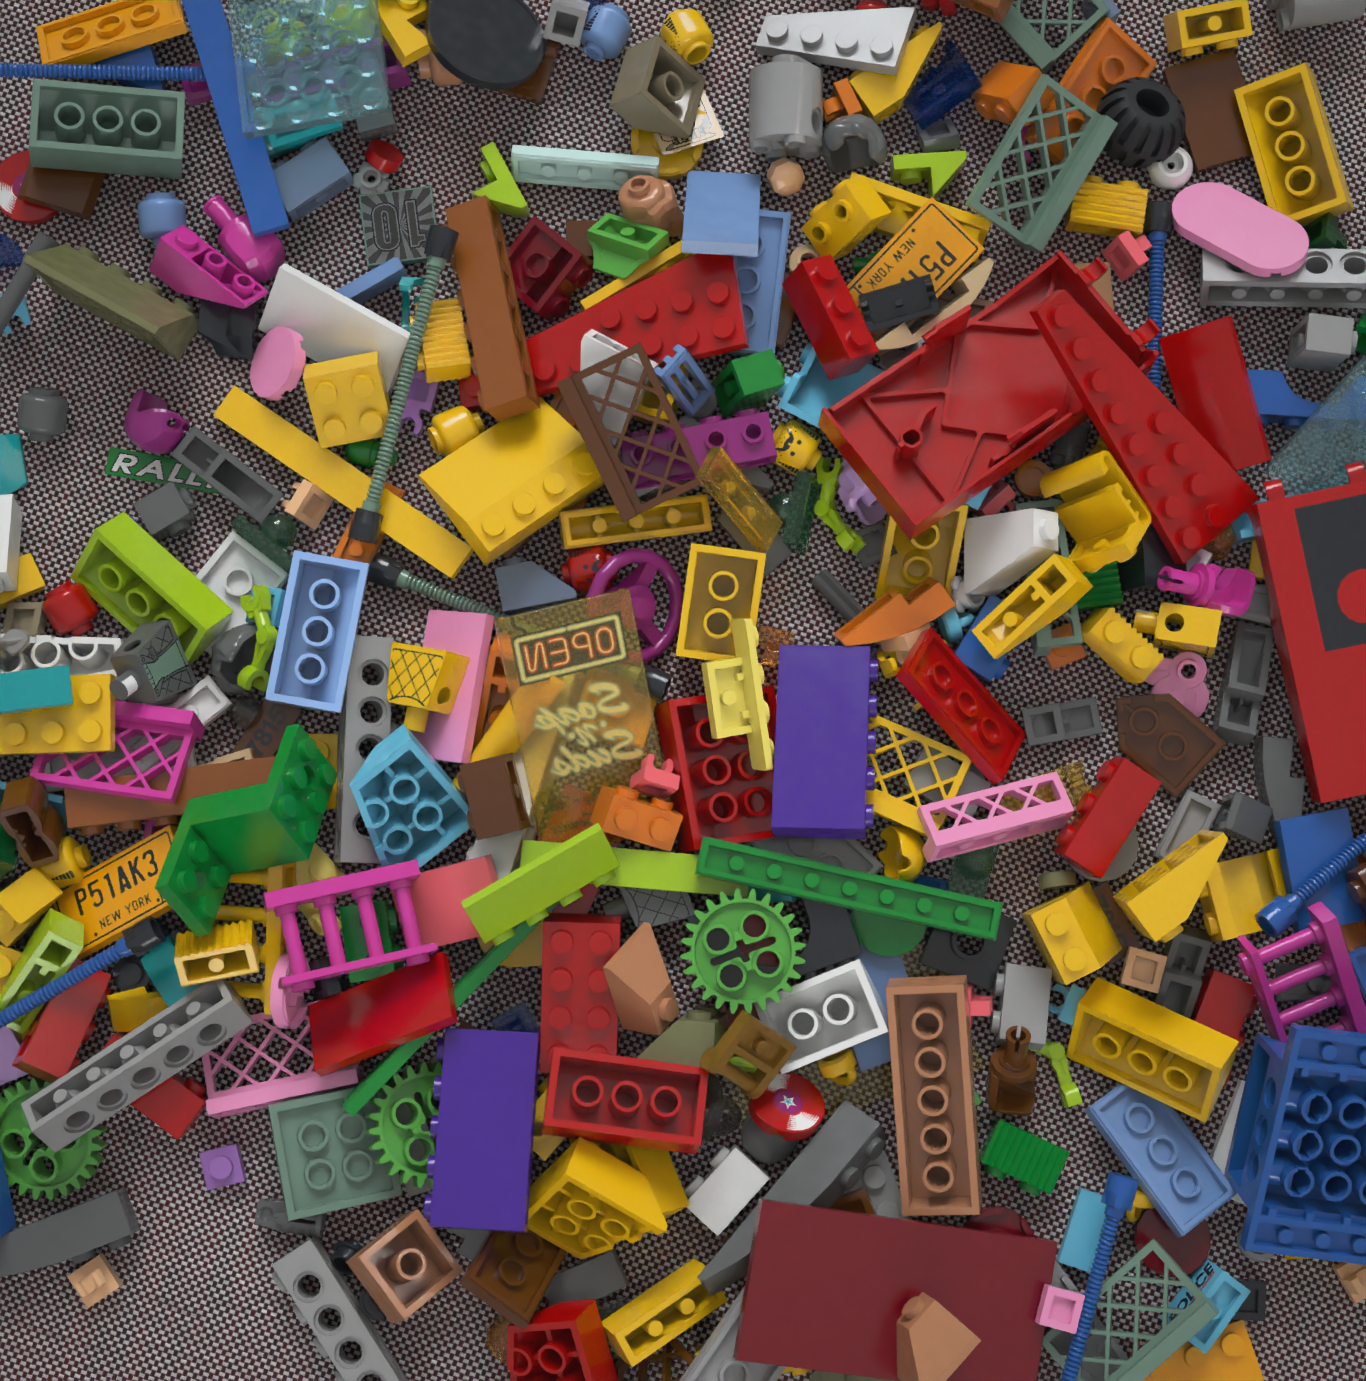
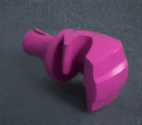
M221 195L210 198L205 203L203 210L221 230L218 236V243L222 247L224 256L258 283L272 279L277 274L279 267L285 262V250L280 239L275 233L254 238L247 214L237 216Z
M1197 563L1191 567L1189 572L1164 566L1160 570L1159 575L1168 576L1172 580L1158 578L1157 585L1160 590L1183 594L1184 600L1189 606L1221 610L1222 615L1232 617L1242 615L1247 611L1253 596L1256 575L1252 571L1242 568H1226L1221 573L1222 567L1215 564Z

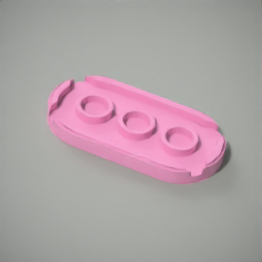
M1216 182L1197 183L1181 190L1173 200V226L1182 237L1250 274L1259 277H1271V273H1281V276L1288 275L1298 270L1307 258L1309 238L1305 229L1299 223L1230 186Z

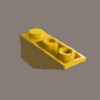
M940 21L930 28L928 25H924L910 36V41L907 43L897 76L863 70H855L850 75L851 80H849V83L862 108L861 115L872 118L876 124H879L902 108L939 40L943 27Z

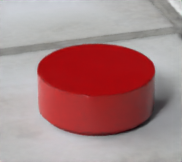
M378 139L372 140L365 152L366 160L372 167L389 174L396 173L404 159L403 154L398 148Z

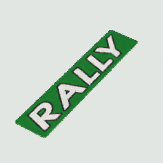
M112 447L109 449L105 474L164 485L172 481L181 488L186 487L187 489L220 494L174 458Z

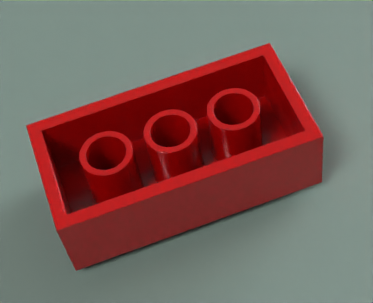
M549 913V916L544 918L539 1073H549L554 1047L618 1056L619 1017L603 966L621 948L622 915Z
M554 1047L551 1056L541 1134L575 1139L582 1137L590 1141L696 1154L702 1140L709 1072L698 1066Z

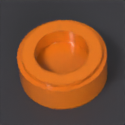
M1027 460L1016 470L1013 480L1014 486L1024 497H1040L1043 495L1040 488V479L1043 474L1051 472V470L1040 460Z

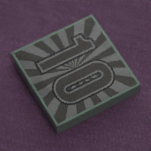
M432 186L359 195L366 259L369 269H374L393 257H398L402 265L427 262L426 254H424L426 239L430 225H437Z

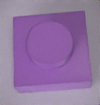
M239 1143L199 1153L207 1190L247 1180Z

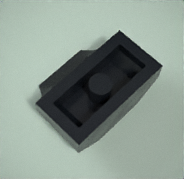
M264 297L245 309L201 299L197 332L213 345L218 357L252 361L257 348L258 326L261 321Z

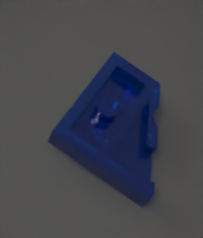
M949 40L944 45L943 50L946 55L937 68L929 66L922 75L920 83L912 89L903 102L922 130L938 121L943 115L983 86L952 40Z

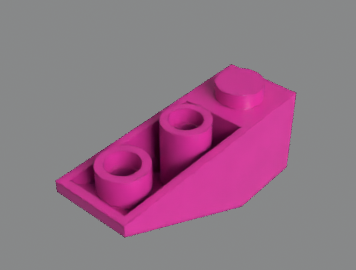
M185 225L160 237L149 271L177 293L242 309L267 295V289Z

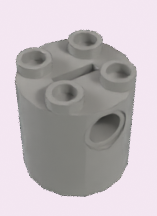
M1266 0L1268 10H1275L1279 31L1359 19L1364 14L1366 8V0Z
M793 54L776 55L772 57L771 62L752 68L749 73L750 150L765 154V161L771 163L783 157L787 158V156H800L808 159L819 157L821 155V146L823 145V72L821 69Z

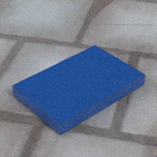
M1348 807L1273 821L1287 895L1294 893V891L1354 841ZM1357 858L1345 867L1344 870H1341L1337 876H1334L1330 882H1327L1323 888H1320L1316 894H1313L1309 900L1303 903L1302 908L1296 914L1298 919L1292 924L1294 934L1308 928L1307 924L1311 922L1307 907L1320 901L1337 917L1339 925L1363 921L1364 917H1366L1363 906L1360 903H1356L1347 890V883L1349 881L1346 872L1358 866Z

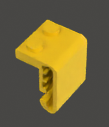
M1103 450L1042 475L1040 488L1044 498L1059 494L1065 502L1058 505L1054 512L1058 513V518L1077 543L1068 558L1071 559L1082 573L1086 571L1089 574L1094 573L1106 564L1114 561L1122 563L1136 554L1137 546L1151 523V513L1110 452Z
M1278 848L1223 862H1216L1199 896L1204 912L1205 928L1212 942L1229 940L1238 936L1263 931L1255 920V914L1278 895H1282L1283 898L1287 895Z

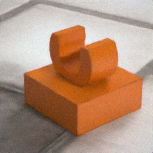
M847 77L833 83L832 97L823 101V118L826 123L832 122L841 116L862 114L860 103Z

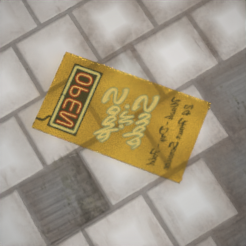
M620 588L617 591L505 618L500 617L494 620L540 841L563 843L593 826L594 824L590 821L602 785L617 789L618 785L629 787L631 776L641 769L642 760L650 753L655 754L654 767L661 770L663 762L628 588ZM639 794L640 797L652 799V797ZM604 832L609 844L628 840Z

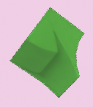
M611 213L604 215L587 230L588 241L593 249V269L623 280L640 265L657 255L670 244L668 231L643 223L632 222Z

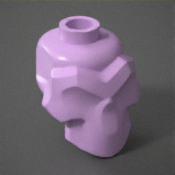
M843 460L841 466L844 470L838 477L840 484L838 494L844 503V507L849 513L856 512L860 521L865 525L876 524V522L884 518L887 513L886 509L849 463Z

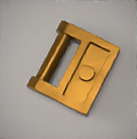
M742 1010L716 1046L703 1052L700 1065L711 1074L718 1073L738 1085L743 1094L756 1099L764 1093L797 1049V1046L748 1012ZM735 1053L756 1066L757 1070L754 1073L748 1074L730 1063L729 1060Z

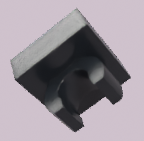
M329 956L310 962V970L330 967ZM338 976L314 981L316 988L311 989L314 1001L341 993V988L351 984L349 978L341 980Z

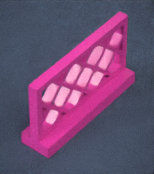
M115 700V748L120 746L126 756L125 758L106 768L100 757L107 752H89L72 763L65 753L37 754L29 776L36 778L42 785L175 804L195 741L201 742L205 727L194 711ZM137 734L146 735L149 743L130 754L124 742ZM172 739L183 741L180 751L167 759L164 758L159 750V747ZM155 750L162 762L142 774L135 762ZM61 755L67 766L53 775L43 773L47 762ZM96 760L102 772L89 780L80 779L76 771ZM132 765L138 777L125 785L116 784L112 776ZM167 770L171 776L167 790L151 789L147 782Z

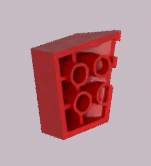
M595 1299L559 1302L533 1314L528 1325L522 1330L512 1322L507 1326V1369L510 1371V1381H619Z

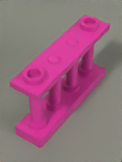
M417 859L263 893L262 899L265 913L275 911V916L280 917L292 970L291 976L282 977V989L291 987L292 993L316 988L314 981L404 960H406L407 966L429 962V955L434 954L438 950L437 944L435 942L422 945L409 889L413 886L412 880H416L420 876ZM389 886L390 891L395 893L407 949L384 954L372 896L375 895L374 889ZM351 894L352 900H357L369 958L346 963L334 904L337 903L336 897ZM313 903L314 908L319 910L331 964L330 967L312 971L307 969L295 913L299 912V905Z
M1321 901L1307 907L1311 922L1307 924L1308 928L1257 950L1244 935L1237 937L1241 953L1237 954V960L1244 974L1250 977L1270 1038L1287 1043L1285 1026L1334 1005L1340 1009L1342 1016L1337 1018V1023L1325 1028L1366 1033V1007L1338 919ZM1314 942L1320 946L1322 954L1317 956L1318 960L1268 981L1263 964ZM1323 974L1327 977L1329 976L1332 985L1327 987V992L1278 1012L1273 996Z

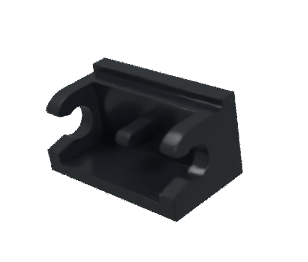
M930 274L858 295L864 320L870 332L940 311Z

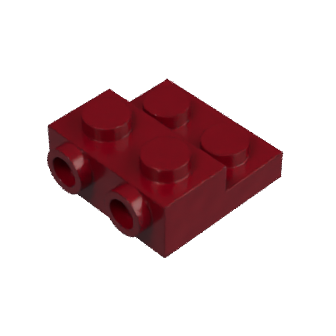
M535 215L508 249L517 297L549 322L554 317L559 318L563 316L569 309V298L577 288L585 287L592 279L593 272L591 269L594 262Z

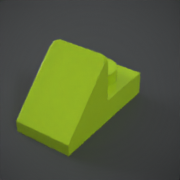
M494 142L481 147L484 161L480 162L479 166L490 184L473 192L472 198L475 199L486 195L499 209L500 213L521 219L530 216L528 205Z
M965 150L893 155L890 164L891 181L900 180L901 184L911 185L920 183L922 179H927L928 198L933 197L936 200L962 171L967 159V152Z

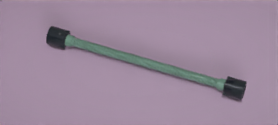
M430 225L424 251L427 257V275L424 277L423 289H421L422 293L420 294L421 298L418 300L420 303H417L416 317L413 318L415 321L412 322L414 326H411V335L408 337L410 340L407 341L408 344L406 345L408 349H405V358L402 360L404 363L401 364L400 377L397 379L396 385L398 386L395 387L394 400L391 402L393 405H390V414H388V419L386 420L388 422L385 424L387 428H384V437L381 439L383 441L379 447L381 451H378V460L375 462L377 465L374 466L376 470H373L374 474H372L373 479L370 481L372 484L369 485L371 488L368 489V497L366 500H363L361 508H356L348 534L349 538L375 545L378 543L383 515L379 514L381 509L379 500L382 498L380 495L383 494L381 490H384L385 476L388 475L386 472L389 471L387 467H390V458L393 456L391 454L395 448L393 444H396V435L399 433L397 430L400 429L401 416H403L405 411L403 407L406 406V398L409 396L407 394L410 392L408 388H411V379H413V374L415 373L413 370L416 369L414 365H417V356L420 354L418 351L421 350L423 333L426 331L424 328L427 327V319H429L431 312L429 310L432 309L430 305H433L432 301L434 300L433 296H435L434 291L437 290L439 273L444 270L445 263L451 262L459 237V232L444 226Z
M377 553L370 563L367 576L368 581L395 591L399 587L405 590L410 588V590L419 592V594L429 598L432 597L433 600L436 599V601L445 603V605L455 609L458 608L462 612L495 616L493 625L497 624L498 627L506 628V630H510V632L515 634H523L522 631L512 628L510 615L505 616V613L501 614L496 609L492 610L491 607L488 608L486 605H479V602L475 603L474 600L466 599L462 595L453 594L452 591L449 592L448 589L445 590L443 587L436 586V584L427 583L426 580L423 581L421 578L414 577L412 572L406 570L404 564L397 562L393 558ZM517 618L514 619L515 625L524 628L527 633L540 630L539 627L536 628L534 625H527V622ZM615 662L598 667L599 669L602 668L603 671L606 670L608 673L611 671L613 675H620V678L624 677L627 683L634 685L635 691L660 703L664 699L672 679L671 674L644 664L639 668L635 665L628 667L627 664L623 665Z

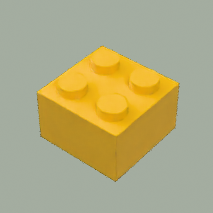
M378 351L304 366L303 381L320 449L384 437V428H387L385 424L388 423L386 420L388 419V414H390L391 404Z

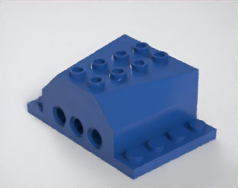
M1291 1024L1287 1043L1256 1033L1224 1173L1227 1180L1248 1207L1240 1245L1245 1251L1366 1265V1033Z

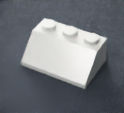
M860 959L791 986V993L784 990L777 992L781 1002L778 1004L771 997L765 999V1011L760 1008L757 1002L754 1003L760 1021L797 1046V1049L780 1070L781 1074L788 1073L889 1032L887 1012L877 989Z

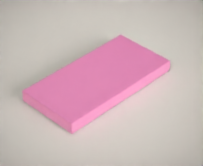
M429 609L423 647L446 650L470 657L452 711L448 715L429 712L425 733L411 731L436 761L459 764L470 763L495 617L493 615Z

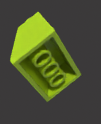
M125 512L120 513L94 530L70 575V578L76 583L83 584L90 596L131 633L143 623L170 619L190 666L220 635L234 612Z
M596 823L461 901V904L483 942L486 944L492 940L494 945L497 946L516 935L512 928L526 920L530 927L549 916L546 908L560 901L562 907H565L582 897L583 895L580 891L582 887L593 882L597 888L615 878L616 874L613 869L619 867L620 864L599 823Z

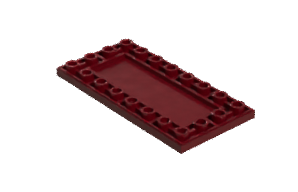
M759 1198L733 1357L739 1361L900 1381L897 1378L896 1321L902 1316L904 1305L911 1298L919 1296L924 1292L940 1303L981 1340L947 1381H1037L1045 1326L1036 1323L1035 1319L1044 1283L1049 1285L1052 1283L1058 1242L1049 1239Z

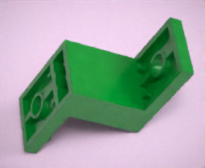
M300 723L286 727L266 783L191 798L187 802L155 889L196 937L210 935L232 874L305 861L310 858L333 786L336 782L337 773L333 765L327 761L314 740L309 737Z

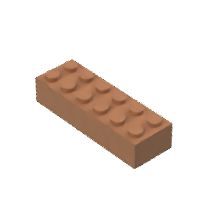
M967 975L890 978L886 986L902 1216L980 1215L982 1187Z

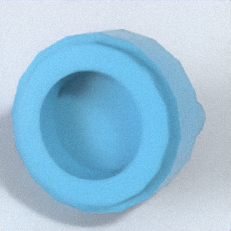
M954 607L939 616L937 622L944 640L952 643L963 639L962 627L973 623L975 618L969 612L957 614Z

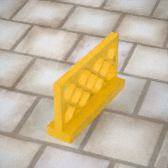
M877 715V718H870L869 721L873 723L869 724V730L879 726L889 729L893 743L876 749V754H868V759L871 758L878 776L875 778V784L880 783L883 791L876 788L874 791L867 790V804H874V815L928 838L917 813L919 806L922 805L919 796L940 788L944 800L957 797L972 761L963 752ZM895 733L907 738L897 741ZM913 741L923 744L928 758L907 766L900 746ZM929 747L941 753L932 756ZM896 748L903 768L882 775L875 756ZM950 756L962 762L956 776L941 781L934 763L935 761ZM930 763L937 783L916 791L909 771ZM905 773L912 793L898 798L889 795L884 781ZM952 784L951 789L947 795L944 786ZM915 798L918 807L905 801ZM942 812L938 816L931 815L937 830H943V825L948 815Z

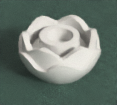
M1179 146L1175 153L1164 162L1158 163L1155 161L1146 168L1155 186L1163 189L1177 190L1183 187L1190 179L1193 172V162L1188 152ZM1168 164H1172L1174 168L1169 169Z

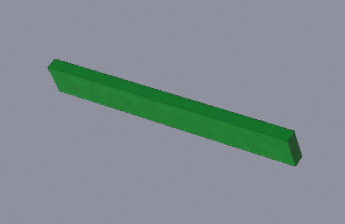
M705 836L702 838L694 874L989 941H996L1003 903Z
M560 901L546 908L547 912L550 913ZM525 920L512 928L516 934L515 936L497 946L493 944L453 986L456 1009L541 921L529 927ZM434 1032L393 1048L343 1100V1109L354 1117Z

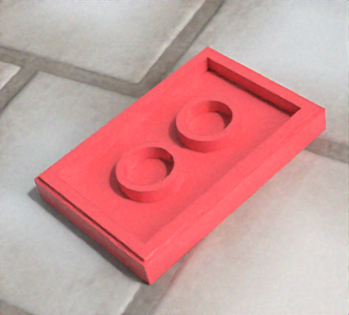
M491 854L422 871L416 880H412L413 886L409 889L422 945L436 942L438 947L480 937L461 901L498 880ZM391 891L392 897H393V900H394V904H395V907H396L398 919H399V922H400V926H401V929H402L403 937H404V932H403V928H402V923H401V919H400V915H399V910H398V906H397V901H396L395 893H394V891Z

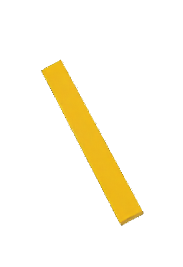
M235 385L213 414L217 419L319 487L354 513L356 508L362 507L363 500H366L368 497V489L371 488L369 485L372 484L370 477L329 449H320L319 442ZM386 488L381 490L383 492L380 495L382 498L379 500L381 505L379 514L383 515L381 531L454 580L474 550L471 546Z

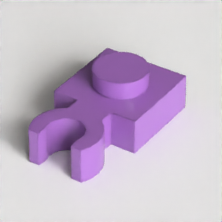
M413 370L415 373L413 374V379H411V388H408L410 390L407 393L409 396L406 398L405 411L403 416H401L400 429L397 431L401 433L404 422L411 420L415 422L414 436L420 437L424 429L422 419L420 418L421 413H433L441 381L438 383H426L425 372Z

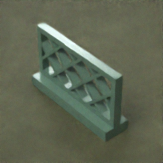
M1017 0L1016 8L1011 4L1003 22L995 21L1040 71L1046 74L1055 66V62L1110 12V9L1102 0H1090L1098 10L1088 20H1072L1074 0H1069L1068 20L1046 19L1048 0H1043L1041 19H1025L1021 14L1022 0ZM1032 25H1041V33L1039 34ZM1046 25L1067 26L1066 40L1054 51L1045 41ZM1072 26H1080V27L1071 35Z
M1041 74L969 195L965 205L1015 240L1014 243L1022 249L1042 253L1118 123L1107 115L1097 113L1047 74ZM1048 88L1055 95L1057 109L1042 113L1040 97L1044 90ZM1077 110L1086 119L1079 131L1069 133L1066 112ZM1058 115L1061 136L1046 139L1043 118ZM1034 121L1038 142L1023 145L1020 131L1025 123ZM1062 141L1064 156L1060 163L1050 166L1047 145ZM1039 147L1042 168L1027 172L1024 151ZM1015 153L1019 174L1004 178L1001 163L1007 155ZM1043 174L1045 188L1040 196L1031 198L1028 177ZM1020 180L1023 200L1008 204L1005 183ZM996 186L1000 206L988 209L979 201L987 188ZM1024 206L1026 221L1019 231L1011 225L1009 210ZM1001 212V217H1002V218H1000V217H999L998 215H996L995 213Z
M1155 1238L1101 1285V1293L1098 1295L1101 1297L1107 1291V1301H1098L1095 1305L1107 1307L1106 1329L1089 1328L1090 1333L1087 1334L1106 1335L1105 1357L1083 1355L1081 1358L1082 1362H1079L1081 1366L1078 1367L1077 1381H1086L1082 1377L1083 1361L1104 1363L1103 1381H1143L1218 1315L1220 1311L1218 1306L1210 1297L1207 1298ZM1152 1250L1164 1262V1279L1141 1277L1142 1259ZM1136 1266V1276L1125 1275ZM1169 1269L1179 1280L1169 1279ZM1117 1281L1136 1282L1135 1304L1112 1302L1113 1285ZM1141 1282L1164 1284L1163 1307L1140 1305ZM1169 1285L1185 1286L1196 1299L1185 1309L1168 1307ZM1112 1308L1135 1310L1134 1332L1111 1330ZM1140 1310L1163 1312L1162 1329L1157 1334L1139 1333ZM1168 1313L1178 1314L1168 1323ZM1052 1328L1043 1336L1042 1345L1062 1369H1065L1064 1365L1067 1364L1065 1361L1068 1359V1354L1062 1353L1051 1341L1062 1330ZM1111 1336L1134 1338L1133 1355L1127 1360L1110 1358ZM1139 1339H1149V1341L1139 1349ZM1110 1364L1120 1365L1110 1374Z

